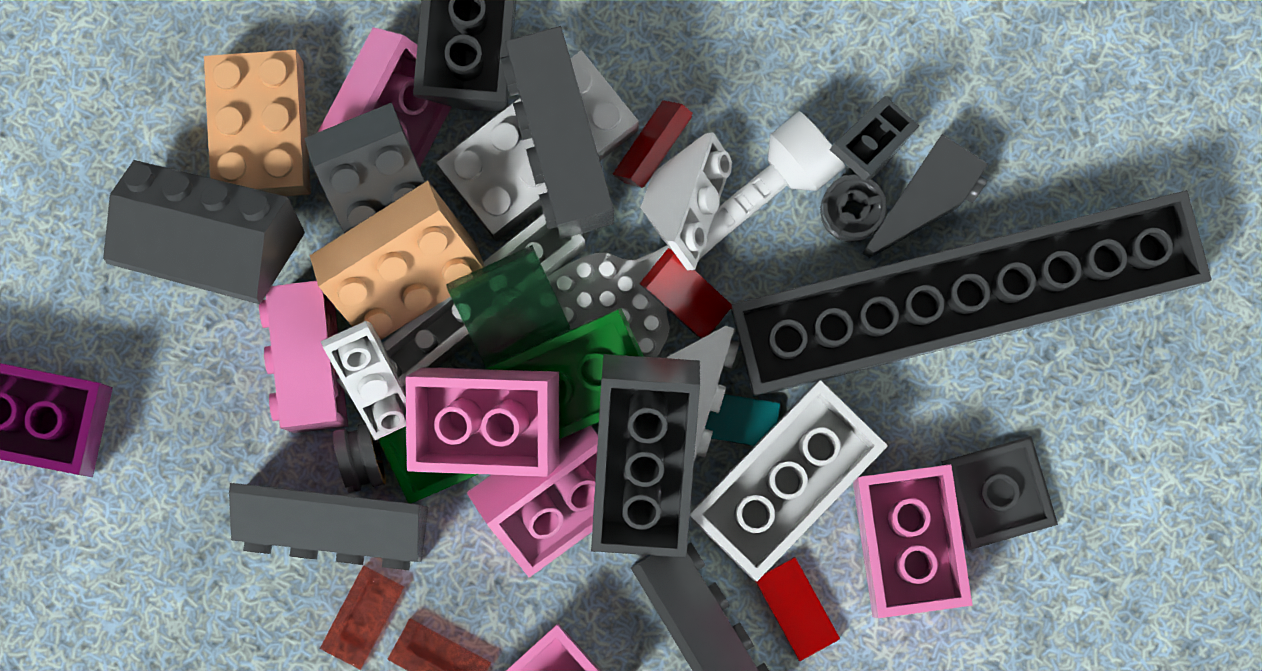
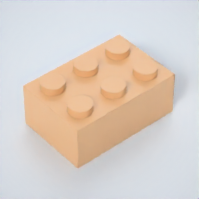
M296 50L204 56L210 178L282 196L311 194L309 152L304 139L308 137L304 62Z
M429 181L424 182L309 255L318 287L352 327L364 321L372 323L380 340L487 274L475 241Z

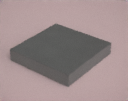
M1032 436L941 461L942 465H952L960 525L967 550L1058 525Z

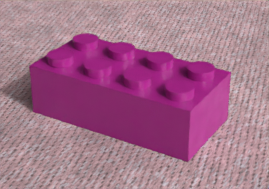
M0 363V460L93 477L113 387L98 382Z

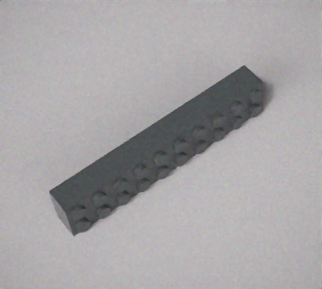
M1185 190L731 305V312L754 398L1197 287L1212 281L1189 194Z

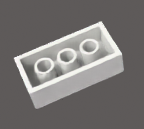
M581 50L570 59L597 153L601 161L639 131V121ZM513 103L436 162L442 175L496 242L540 209L542 206L539 194L547 192L545 183L535 185L526 149L534 147L532 138L522 139Z
M820 380L786 412L690 511L689 518L752 580L758 581L888 445Z

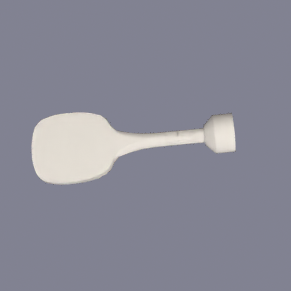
M798 111L770 134L768 163L770 165L719 206L718 211L714 214L707 234L706 246L702 250L699 260L786 186L790 189L818 191L845 168L843 161L829 150L832 147L829 141L802 112ZM668 245L636 260L622 259L607 252L594 253L579 258L553 272L527 293L504 320L500 331V343L506 359L619 308H622L643 356L657 358L667 342L670 331L667 309L639 283L669 248Z

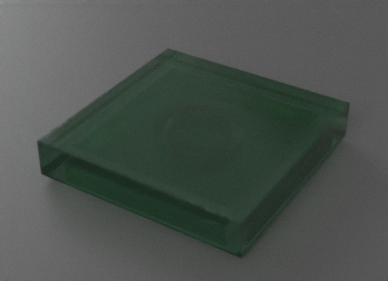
M533 245L446 284L447 290L486 368L571 329Z

